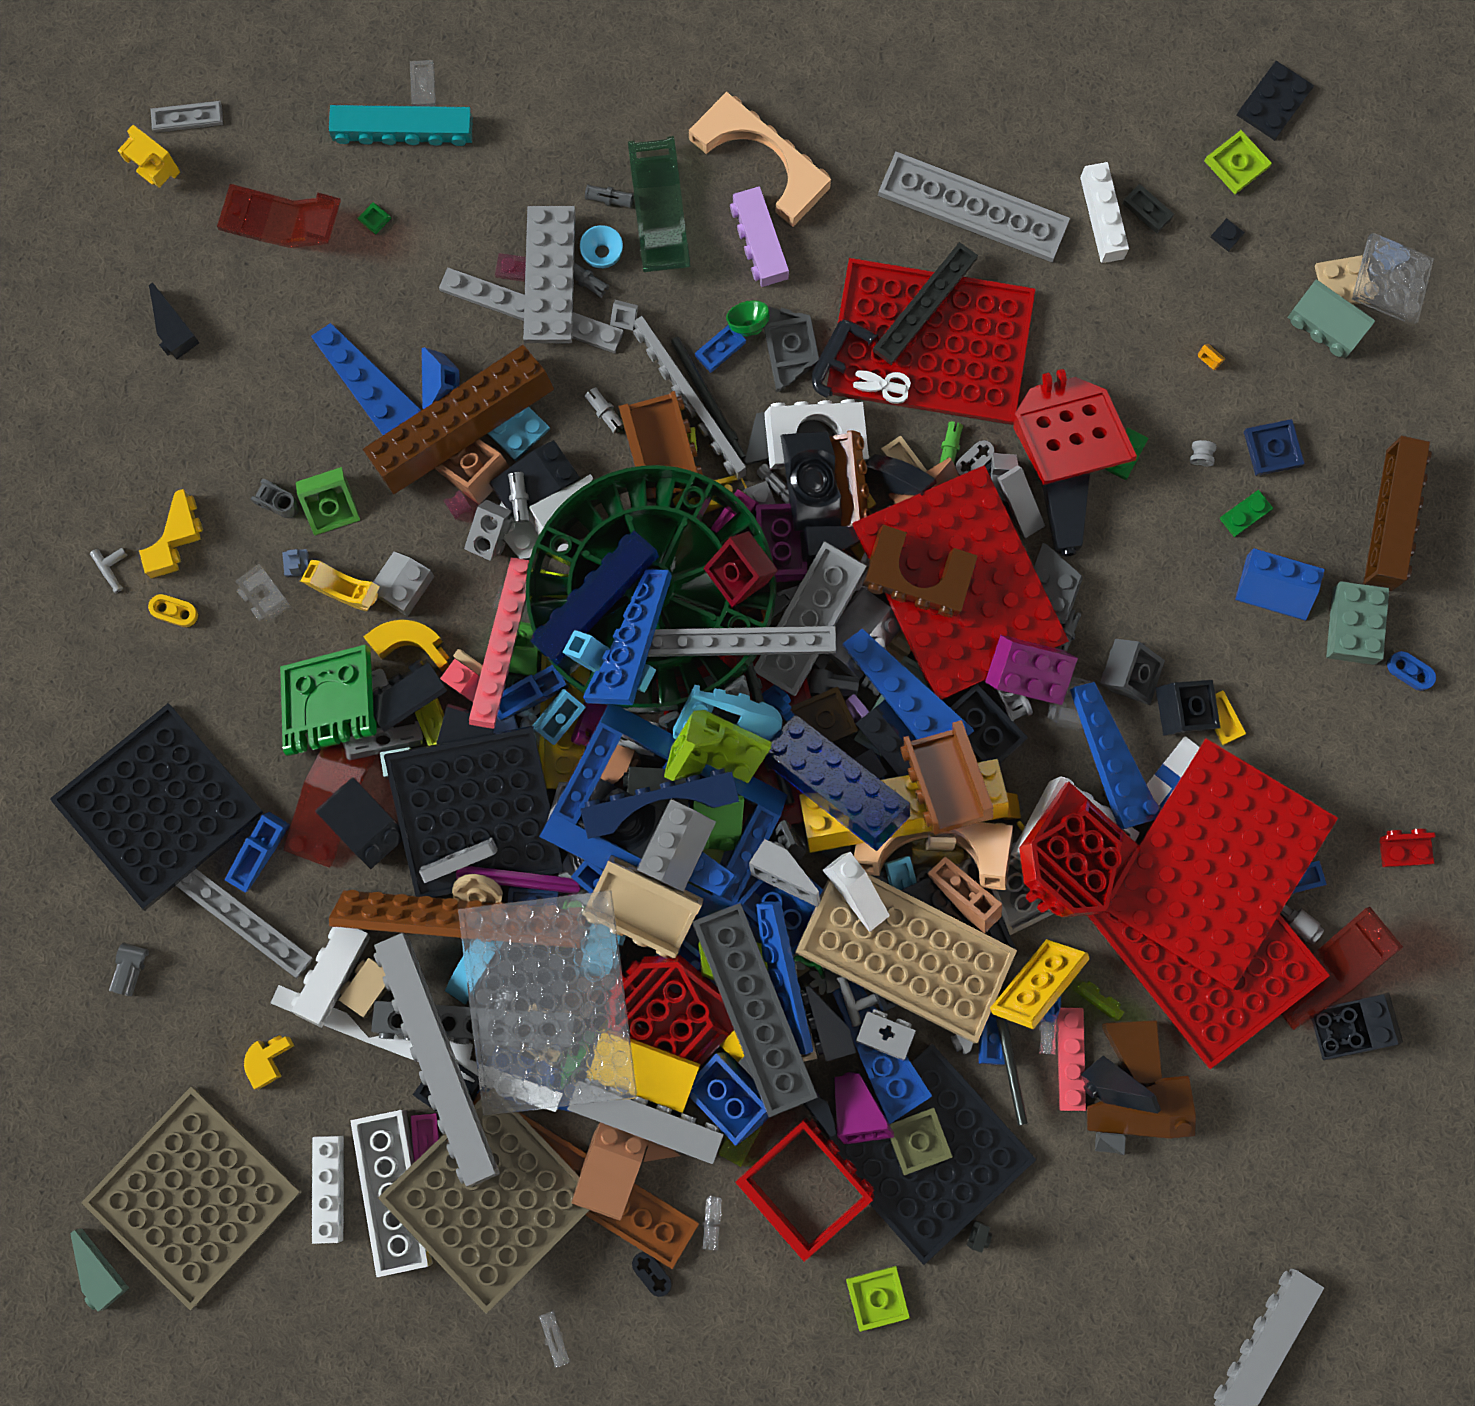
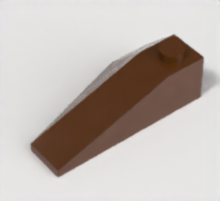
M1189 1076L1161 1078L1156 1080L1154 1085L1146 1087L1156 1096L1161 1109L1158 1114L1106 1104L1102 1101L1087 1106L1088 1131L1159 1138L1195 1136L1196 1113Z

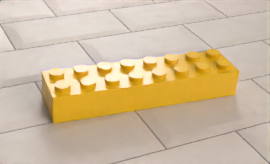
M998 759L978 762L994 807L993 819L990 820L1008 817L1009 801ZM909 775L799 795L810 853L932 831L931 826L927 827L924 821L923 812H926L924 805H919L916 798L915 790H918L916 782L911 783Z

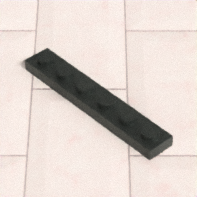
M959 242L874 346L873 352L892 365L975 263L978 255Z

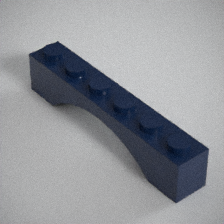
M725 768L710 771L711 777L701 779L700 774L686 777V783L676 785L675 781L661 783V789L651 791L649 786L635 790L636 795L625 797V793L609 796L610 802L600 804L599 799L584 802L585 808H581L580 811L587 839L614 833L621 822L632 812L658 800L687 799L702 803L711 808L739 802L732 772L726 773Z

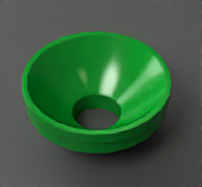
M755 300L735 305L728 311L726 316L729 328L746 337L759 334L770 318L768 306L761 301Z

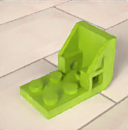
M696 710L692 712L671 747L664 777L676 781L701 774L706 764L716 769L725 768L726 773L732 772L733 777L749 783L771 749L772 742L706 710Z

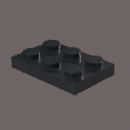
M1275 61L1236 116L1275 141L1311 92L1314 85L1278 61Z

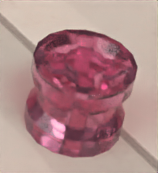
M460 490L455 492V496L452 498H445L443 500L455 520L459 519L464 512L469 513L472 511Z

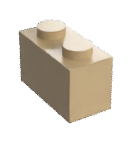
M371 958L360 962L355 969L357 975L352 982L347 981L340 991L342 996L339 1001L364 1018H368L374 1009L375 1001H380L387 991L383 981V977L386 976L383 967H379L376 961Z

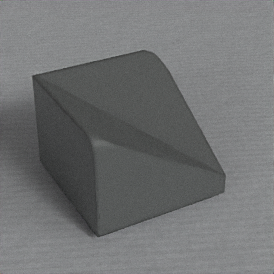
M1097 1132L1095 1151L1124 1155L1126 1136L1123 1134Z

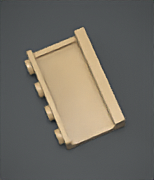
M611 855L583 915L593 924H603L609 927L610 931L616 935H626L632 938L633 942L639 946H649L655 949L656 953L662 957L676 958L688 930L702 906L704 898L685 889L682 892L638 871V867Z

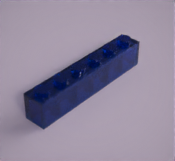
M634 530L630 535L626 534L618 543V548L613 553L609 552L602 559V565L585 577V583L568 595L567 602L561 608L558 607L551 613L550 620L544 627L540 626L534 631L530 642L555 666L567 656L563 653V650L574 630L587 634L659 557L656 549Z

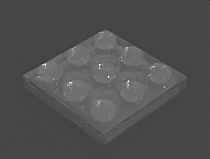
M1370 234L1366 242L1352 300L1404 322L1418 323L1434 258L1378 234Z

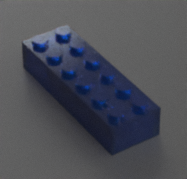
M796 714L769 740L772 742V745L764 758V763L875 851H878L910 817V802Z

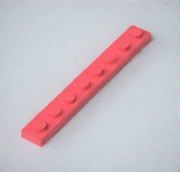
M512 557L510 559L469 717V725L492 729L495 727L526 604V576L529 560Z

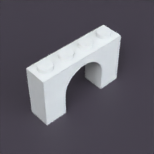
M847 399L841 401V403L832 404V401L824 400L818 402V404L809 405V402L802 401L792 406H785V403H774L764 413L770 469L785 468L780 435L796 433L799 424L808 420L824 422L834 431L835 435L845 434L849 430L860 432L864 439L863 459L865 461L869 459L863 402Z

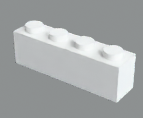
M1108 162L1085 166L1080 178L1101 263L1123 260L1129 247Z
M332 927L328 936L330 939L326 948H321L316 957L317 965L314 970H309L304 979L305 987L292 1000L291 1006L293 1009L291 1011L296 1016L321 1028L323 1027L340 996L342 987L348 981L370 939L368 933L360 929Z

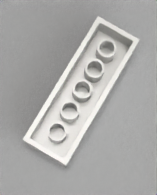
M398 1110L350 1120L376 1277L432 1265L431 1255L378 1199L414 1163L407 1111Z

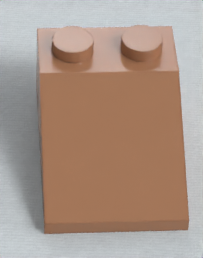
M480 439L435 467L439 473L463 494L478 504L493 491L489 484L490 481L510 468L501 453Z
M600 1122L592 1136L571 1203L620 1221L642 1163L648 1140Z

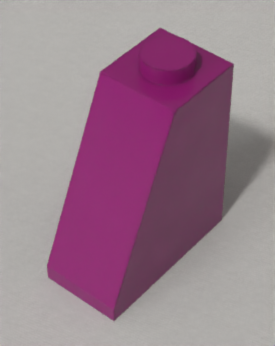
M848 1072L842 1076L834 1077L837 1135L844 1144L893 1138L894 1131L860 1074Z

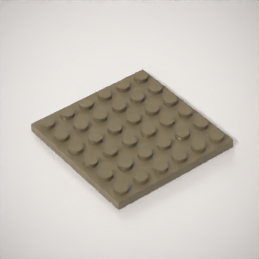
M191 1086L81 1203L191 1311L302 1191L194 1086Z
M494 1087L474 1107L499 1169V1175L472 1187H466L465 1183L461 1184L456 1173V1169L459 1168L456 1159H452L448 1153L447 1144H449L447 1135L444 1134L378 1197L381 1203L485 1314L589 1211V1209L571 1203L579 1176Z

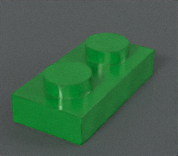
M1128 427L1125 431L1137 455L1136 460L1105 468V470L1124 480H1127L1149 439Z
M1258 489L1219 519L1235 537L1270 512L1273 507Z

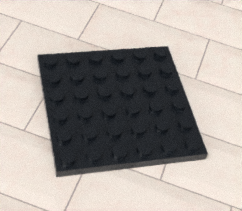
M169 703L50 798L51 802L144 911L264 813Z
M534 725L384 755L415 897H437L452 894L454 883L457 880L456 871L424 883L419 873L420 868L455 852L489 840V838L494 840L497 847L496 854L468 866L540 875L564 872L560 847L539 837L548 821L551 805Z
M930 1044L911 1062L932 1097L894 1122L934 1108L952 1158L903 1175L890 1138L844 1144L836 1131L834 1136L827 1139V1141L831 1139L840 1150L838 1154L844 1161L848 1159L857 1169L855 1172L861 1180L866 1179L874 1188L872 1193L875 1197L870 1205L923 1265L1036 1161V1158L933 1044ZM875 1095L874 1098L877 1101L879 1107L881 1108L878 1098Z

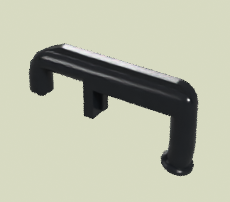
M849 320L840 321L812 372L814 390L826 398L833 395V392H831L832 388L822 384L830 368L843 374L845 373V364L836 360L849 333L868 342L869 346L877 341L878 334H874L870 330Z

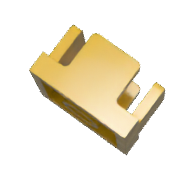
M132 125L127 130L130 137L118 149L123 160L127 163L131 160L139 165L136 172L149 183L155 184L159 188L170 176L175 179L180 170L169 152L135 125Z

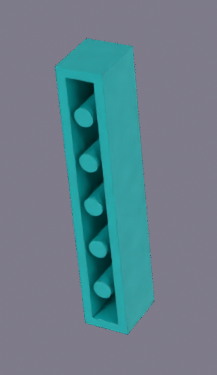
M330 105L329 133L332 140L339 144L359 141L361 144L368 145L372 144L373 141H382L387 145H393L396 142H406L409 145L429 142L431 145L438 146L443 142H451L456 146H463L466 143H472L473 116L470 107Z

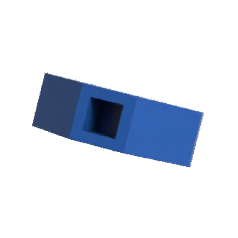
M425 347L422 348V402L424 409L459 386V369L443 353Z

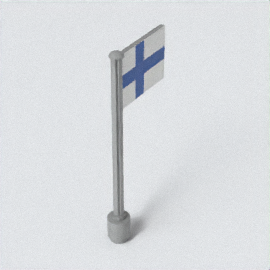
M1184 736L1146 784L1155 802L1158 804L1159 810L1164 806L1199 749V746L1186 736ZM1285 905L1280 912V915L1285 918V921L1304 943L1308 942L1313 945L1324 932V929L1320 927L1321 923L1302 908L1296 911L1295 909L1291 910Z

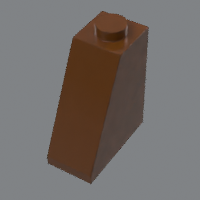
M1157 1020L1102 1024V1029L1127 1074L1144 1087L1152 1086L1156 1080L1162 1078Z

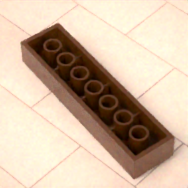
M521 345L453 389L440 400L433 402L363 448V451L391 492L396 494L555 389L543 367L528 349Z

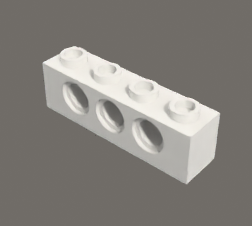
M344 1136L313 1137L312 1244L339 1243L343 1241Z

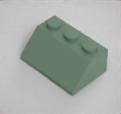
M1317 279L1287 317L1291 320V324L1294 327L1306 330L1315 342H1323L1330 347L1332 354L1338 357L1342 356L1345 359L1375 322L1374 319Z

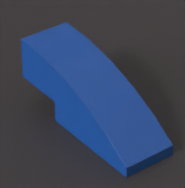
M553 665L534 676L529 675L504 690L498 718L500 721L524 712L559 694L562 689H568L569 685Z
M271 812L263 814L252 835L246 838L225 881L246 893L283 839L290 824Z

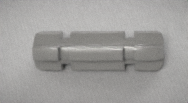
M767 464L759 467L757 475L762 480L765 479L769 487L778 496L781 495V499L786 504H790L788 485L775 472L772 473V469Z

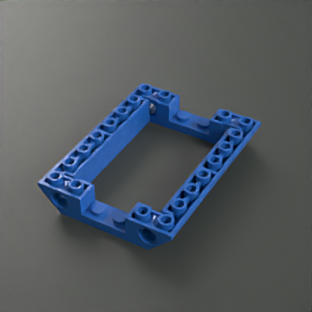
M608 704L574 773L539 836L603 870L611 855L638 867L641 859L600 837L587 839L586 831L576 825L581 816L580 809L585 808L584 802H588L621 737L667 761L671 747L676 740L673 738V734L612 704ZM706 764L700 774V778L711 777L710 771L718 769ZM733 777L738 796H744V801L753 806L756 805L753 813L749 814L742 827L744 831L725 866L726 869L737 877L723 897L713 892L710 895L687 883L685 890L704 898L702 906L695 916L696 918H703L737 904L751 876L749 862L764 839L769 840L781 816L787 794L755 777H752L749 783Z

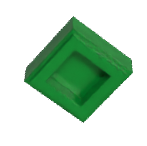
M372 202L357 219L376 235L389 222L391 217Z

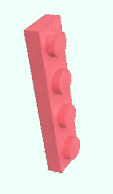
M1060 1008L1057 1017L1059 1110L1086 1111V1093L1083 1087L1085 1083L1081 1076L1085 1071L1084 1009Z

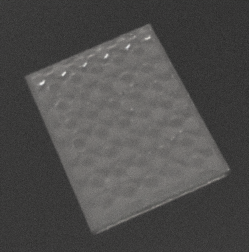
M612 890L458 909L483 1116L637 1098Z

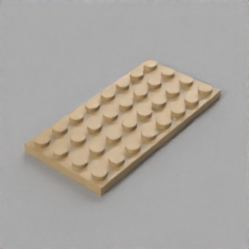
M867 874L890 915L869 932L831 880L828 879L820 896V905L815 907L795 953L973 1043H978L991 1013L990 1007L997 999L1017 950Z

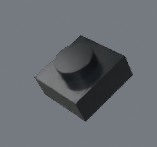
M1226 218L1210 238L1229 252L1245 232Z

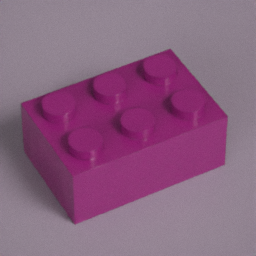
M790 504L756 505V520L768 542L774 566L778 570L775 574L776 582L802 581L808 571L807 562L802 560L800 534L802 531H794Z
M1000 635L985 682L997 690L1062 705L1078 658L1064 650Z

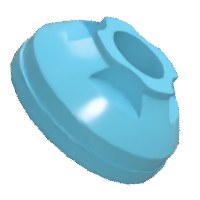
M603 225L594 226L588 229L581 238V254L589 265L596 268H608L618 262L623 251L622 238L611 227ZM602 245L609 249V254L603 258L595 254L596 248Z

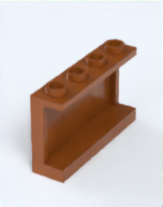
M672 391L670 394L631 405L624 404L619 406L635 467L648 465L672 466L703 475L701 466H696L693 457L698 455L694 442L689 443L687 434L691 433L688 419L683 420L681 410H684L685 407L681 395L676 396L675 391ZM646 488L647 501L656 499V488ZM674 488L673 494L681 492L682 489Z
M849 430L845 434L829 436L835 453L836 484L841 494V526H853L852 524L855 521L871 515L867 504L869 488L865 483L867 466L862 452L864 449V439L860 432Z
M962 720L953 722L952 730L914 741H910L909 736L903 737L904 746L900 747L904 761H909L911 768H908V774L911 783L916 782L918 790H915L919 805H924L926 812H923L924 821L927 827L931 826L934 835L993 819L994 807Z

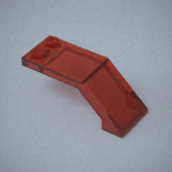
M230 184L217 228L220 231L288 248L329 244L341 199L317 192L316 198L294 201Z
M342 741L340 744L321 749L304 781L283 851L329 868L332 866L341 838L325 823L315 810L352 777L361 784L369 768L372 767L376 755L349 760L347 759L346 749Z
M1371 907L1365 908L1313 953L1330 976L1281 1014L1293 1030L1350 993L1403 948Z

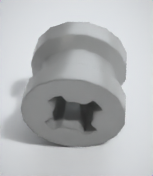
M1204 440L1194 441L1192 443V450L1194 452L1190 457V463L1206 467L1213 466L1215 462L1213 453L1216 451V444Z

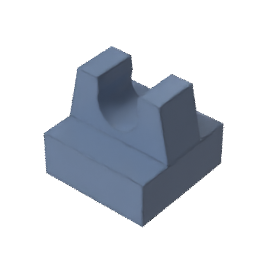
M307 549L282 552L285 577L304 575L309 565Z

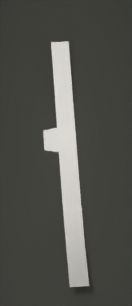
M278 985L271 1004L292 1012L293 1007L291 1003L297 992ZM332 1008L324 1023V1026L414 1060L410 1052V1048L413 1046L411 1041L404 1040V1035H394V1039H381L379 1036L368 1038L347 1013L336 1008ZM454 1039L449 1041L456 1061L482 1078L479 1083L480 1085L491 1089L494 1087L499 1092L556 1112L563 1093L470 1060L473 1044L453 1043ZM461 1071L463 1079L469 1080L471 1082L475 1081L474 1079H472L471 1077H469Z

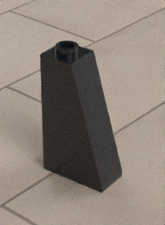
M1090 473L1045 485L1042 483L1054 551L1057 554L1062 553L1063 557L1077 554L1076 551H1079L1083 545Z

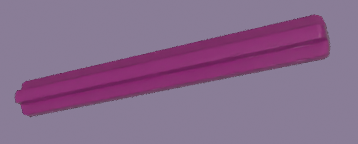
M465 866L456 870V879L468 874H478L494 880L498 885L573 894H578L581 886L572 878L472 866Z

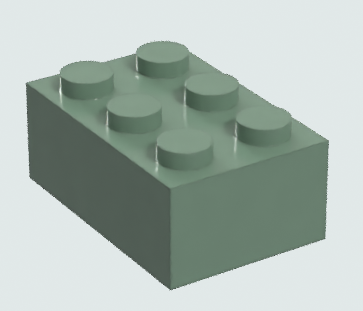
M1341 581L1333 587L1326 658L1372 665L1383 660L1389 588Z

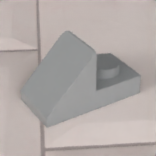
M992 453L991 479L1001 500L1007 502L998 477L1018 465L1017 455Z

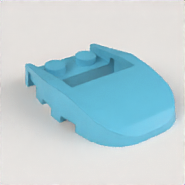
M694 685L674 725L673 738L676 739L693 711L706 710L712 713L714 707L741 715L736 725L772 742V748L782 730V717L773 706L764 702L756 703L751 701L749 695L739 693L738 696L726 694V690L716 688L713 693L700 691V686Z

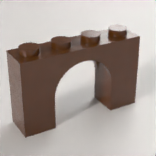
M882 525L877 534L862 586L868 587L867 590L875 594H882V592L889 594L892 599L899 602H905L906 600L914 602L915 606L920 609L929 610V608L938 610V614L945 617L957 616L962 611L977 555L954 548L948 554L940 582L930 588H919L907 582L899 568V557L907 532Z

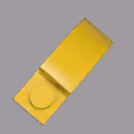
M316 560L310 561L300 581L320 593L363 611H368L369 607L375 603L378 597L377 592L380 586L373 582L352 578Z
M394 620L377 626L363 636L381 659H384L399 647L411 645L424 650L442 673L450 666L447 662L450 657L442 647L436 649L437 646L443 643L441 638L432 629L421 623L410 620Z

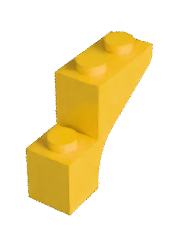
M184 489L174 493L162 537L154 545L139 550L144 572L150 578L178 571L177 563L181 562V558L177 548H173L201 540L199 532L203 531L202 524L199 518H195L193 510L197 509L194 497L192 495L189 496Z

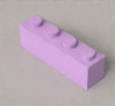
M760 186L733 194V203L730 204L733 218L738 217L740 223L737 225L739 236L741 239L745 238L747 246H744L747 259H752L754 267H751L754 280H759L761 287L787 280L789 270Z

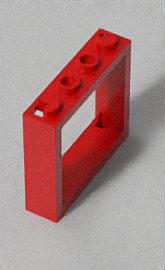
M807 1117L735 1182L804 1262L869 1205L875 1197L872 1193L874 1191L872 1185L866 1179L861 1180L855 1173L857 1169L848 1159L844 1161L838 1154L840 1150L831 1139L827 1141L821 1134V1127L813 1119L809 1121ZM804 1130L862 1195L857 1202L810 1244L752 1179V1176Z

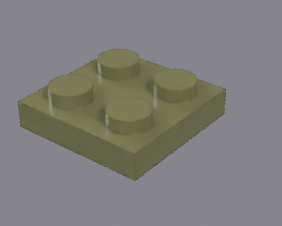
M934 1108L890 1124L894 1131V1137L890 1138L903 1175L952 1158Z

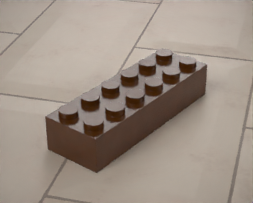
M1400 436L1386 450L1363 585L1389 588V591H1393L1411 576L1412 566L1409 565L1410 557L1414 555L1416 549V542H1413L1414 534L1417 533L1420 526V519H1417L1418 510L1420 511L1423 506L1424 497L1421 496V493L1428 479L1425 469L1432 455V452L1429 450V441Z

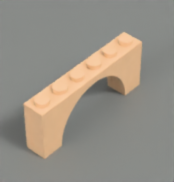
M728 92L689 129V140L706 154L722 143L737 139L758 141L774 150L783 161L788 175L786 189L776 203V213L792 227L830 189L831 179L824 169H818L806 154H800L789 140H784L778 135L774 127L763 123L756 112L753 110L749 111L743 106L742 101L738 97H732Z
M979 822L940 833L954 834L956 844L972 856L979 869L981 887L1006 890L1013 843L1012 825ZM933 831L856 844L854 857L867 874L880 876L884 863L895 850L911 841L928 838V833H933Z

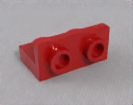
M1426 829L1411 830V834H1402V830L1386 831L1387 835L1379 838L1382 867L1434 864L1431 839L1436 838L1435 832L1427 833Z

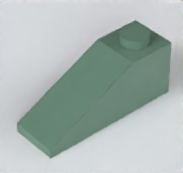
M82 1228L76 1229L70 1234L81 1290L86 1296L84 1298L86 1304L91 1309H96L99 1312L105 1310L126 1292L129 1287Z

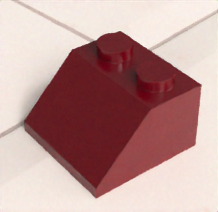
M750 532L730 537L703 568L732 607L737 606L764 587L778 572Z

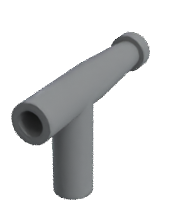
M120 548L106 558L102 556L99 549L91 551V557L113 588V592L116 594L121 591L123 587L119 585L110 566L128 556L125 550Z
M839 976L837 980L840 983L852 1027L862 1024L858 1011L878 1004L877 999L873 994L855 1001L847 979Z

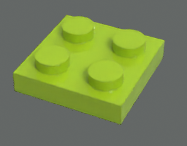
M1242 130L1214 150L1204 160L1235 195L1270 168L1272 164Z
M896 1266L846 1278L859 1332L910 1319Z

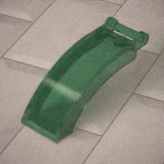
M669 136L664 140L635 143V140L628 141L643 273L691 267L674 136ZM660 149L669 150V155L637 158L636 152Z

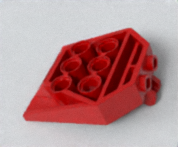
M1064 369L1057 370V382L1053 383L1049 372L1042 374L1043 385L1030 388L1015 413L1013 428L1043 485L1132 462L1137 458L1107 390L1077 377L1067 379Z
M1066 782L1019 847L1024 884L1030 888L1025 898L1030 903L1037 898L1042 899L1037 906L1041 913L1050 909L1051 912L1061 917L1094 915L1104 912L1108 909L1141 848L1073 784ZM1051 845L1054 847L1055 853L1052 851Z
M677 955L676 958L649 956L644 957L640 963L636 960L632 961L627 971L622 972L619 979L610 988L612 994L608 1003L612 1032L700 1064L699 1068L734 1030L718 987L708 978L702 976L701 972L681 955ZM670 985H679L682 988V992L674 993L670 989ZM657 1002L662 1003L666 1010L658 1011L654 1008L653 1004ZM700 1004L705 1008V1012L698 1013L693 1009V1006ZM644 1021L648 1024L649 1028L641 1029L637 1022ZM685 1023L689 1029L681 1031L677 1028L676 1024ZM668 1041L672 1048L664 1049L660 1042Z

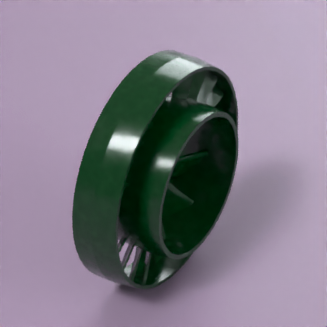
M648 465L625 468L599 477L581 487L568 497L549 518L537 538L528 564L526 576L527 613L531 628L543 653L558 673L584 694L595 672L592 671L586 685H583L571 675L581 664L563 652L556 656L554 651L568 643L574 630L590 635L610 648L614 641L613 635L616 629H620L625 619L623 614L630 604L645 570H669L672 575L661 610L664 612L672 629L735 628L738 624H745L747 628L770 627L776 599L775 575L769 580V592H755L738 604L739 606L767 610L764 622L761 623L735 611L736 606L732 607L703 569L722 547L721 544L745 528L750 531L753 538L773 563L768 542L757 520L745 504L724 486L702 474L678 467ZM646 488H656L655 506H647ZM674 488L685 489L675 509L670 508ZM628 492L632 508L624 510L619 494ZM691 498H701L698 504H689ZM711 500L719 503L734 514L715 535L701 522ZM599 504L603 505L609 516L604 521L594 508ZM578 520L590 531L583 542L566 535L568 530ZM673 535H675L674 538H673V540H672V542H671V544H670V546H669V548H668V545H669V543H670V541H671ZM630 540L634 541L641 560L639 564L627 543ZM568 544L566 551L557 552L560 545ZM551 558L570 566L568 577L546 574ZM599 565L626 576V580L620 581L593 575ZM568 595V599L542 601V596ZM625 596L629 598L628 602L593 626H589L587 610ZM675 596L695 603L697 605H700L702 607L708 608L715 612H718L721 615H715L711 612H708L685 601H682L678 598H675ZM661 615L656 629H666ZM572 616L574 618L571 621L545 629L544 626L546 623ZM745 655L732 670L718 656L647 657L645 664L656 669L652 679H658L659 703L652 704L651 679L645 693L637 690L633 705H612L619 706L629 712L642 714H664L677 709L681 711L688 697L681 699L675 677L682 675L688 695H690L694 685H699L700 691L713 693L715 688L724 690L726 683L743 675L757 655ZM704 665L716 683L707 687L697 668Z

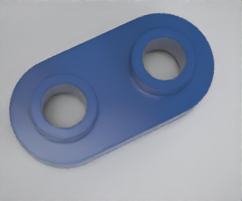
M1397 652L1387 662L1388 670L1392 675L1416 690H1427L1436 681L1434 670L1407 652ZM1397 661L1403 663V669H1399L1396 666ZM1418 675H1422L1424 677L1423 683L1418 681Z

